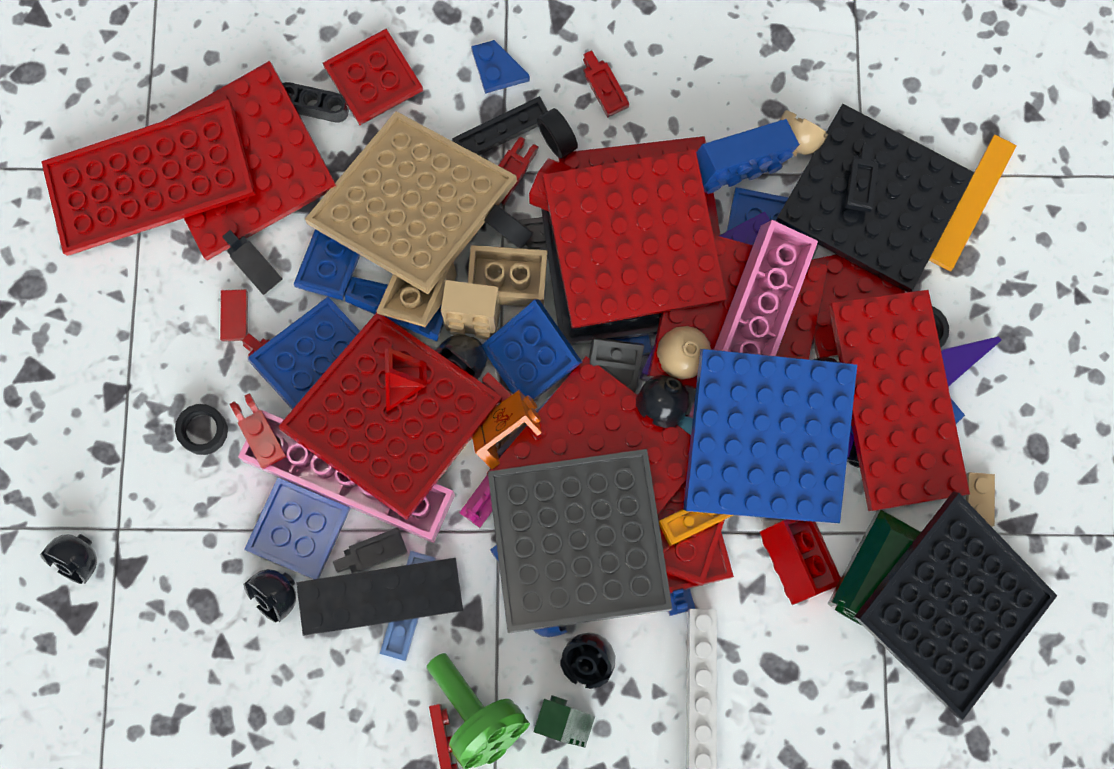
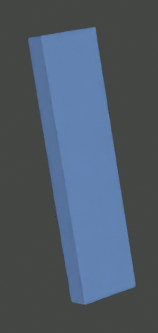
M410 551L406 565L436 561V558ZM419 618L389 623L380 654L406 661Z

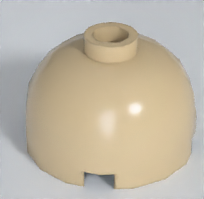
M785 110L780 120L787 119L800 144L794 150L793 156L796 157L797 153L803 155L813 154L823 145L828 134L807 119H796L797 114Z
M689 326L676 327L667 332L660 340L657 357L662 365V369L671 377L681 380L693 378L698 375L700 349L711 350L710 342L705 334L697 328Z

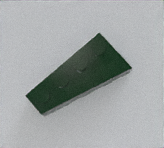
M551 695L550 700L544 699L533 732L560 742L585 748L595 716L566 706L568 700Z

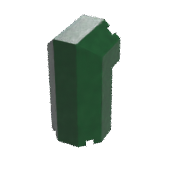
M883 510L877 511L827 604L831 607L837 605L835 611L861 625L854 616L921 532Z

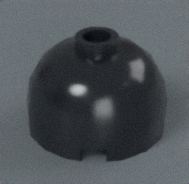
M456 334L444 340L435 350L477 380L485 370L487 362L482 343L475 337Z
M658 375L646 381L636 397V407L644 418L647 415L653 419L652 424L664 428L679 425L690 406L689 392L679 380L666 375Z
M70 534L60 535L54 538L40 554L47 565L51 567L54 563L59 569L57 571L59 574L78 584H86L97 565L96 553L91 547L92 541L82 534H79L77 537Z
M262 570L254 574L243 584L249 599L252 600L255 597L258 602L257 609L275 623L281 622L295 606L296 591L293 587L295 582L286 572L281 574L276 570Z
M583 633L575 636L567 643L562 652L560 666L564 675L572 683L577 684L579 682L586 685L585 688L588 689L599 688L608 682L613 673L616 655L612 645L606 638L595 633Z

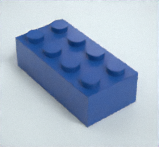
M787 119L702 144L696 154L704 192L707 191L710 194L719 190L722 186L728 185V187H732L743 179L754 180L761 176L762 173L769 172V174L779 171L783 167L782 164L793 156L794 150L800 145Z

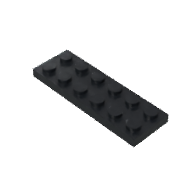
M456 558L296 582L303 636L463 611Z

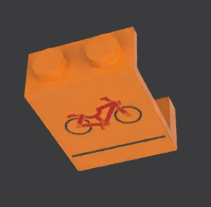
M520 390L516 391L495 407L472 437L475 453L491 469L500 464L496 443L525 422L537 436L542 433L539 424L541 418L535 410L537 408L535 401L529 395L525 397Z

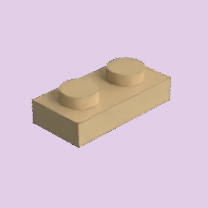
M967 473L966 477L970 495H966V501L991 527L995 526V474Z

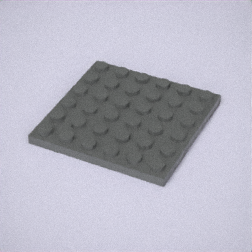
M647 449L488 471L508 633L672 610Z

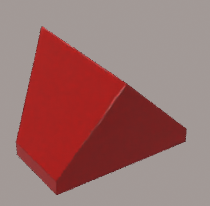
M391 348L385 349L387 413L427 386V363Z

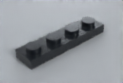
M539 96L452 138V141L477 155H481L538 127L537 118L548 112Z

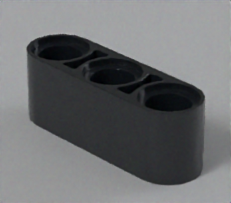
M291 82L282 83L288 94L294 95L291 100L300 115L335 123L343 122L348 117L349 110L341 94ZM311 100H317L316 104L312 106L307 105ZM333 106H341V108L337 111L331 110Z

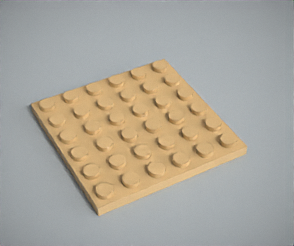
M395 111L336 181V186L330 188L305 220L309 226L429 294L485 223L484 220L494 205H499L516 184L517 177Z

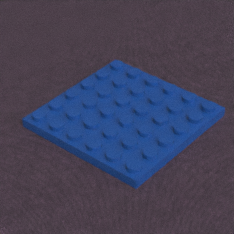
M700 349L683 510L840 523L857 365Z

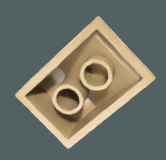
M454 262L429 294L393 274L379 304L377 314L426 327L442 305L446 280L454 281L457 276Z

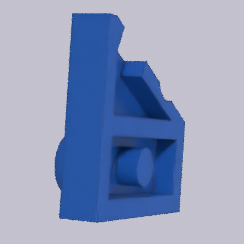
M495 40L471 46L485 94L530 81L529 74Z

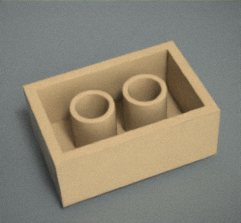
M471 245L468 283L498 287L500 305L526 307L535 299H539L544 306L547 250Z
M446 280L441 306L446 331H450L452 335H465L467 333L474 334L479 339H489L498 330L501 310L498 287Z

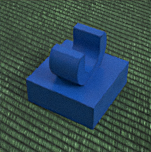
M681 588L670 593L672 610L668 611L669 616L687 612L689 609H696L690 589L683 590Z

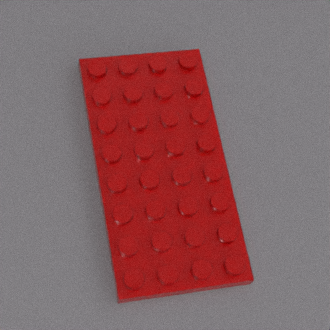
M229 100L41 161L62 251L66 256L256 195L233 106Z
M929 290L829 304L839 363L857 365L851 425L868 512L946 499L952 492L960 493L962 496L970 495Z

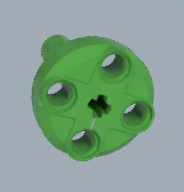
M446 653L437 655L427 664V670L464 720V723L454 733L449 743L453 755L463 769L479 767L486 763L491 764L497 761L530 726L524 713L511 699H501L484 707Z

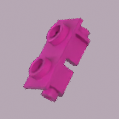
M487 475L459 512L479 528H481L492 513Z

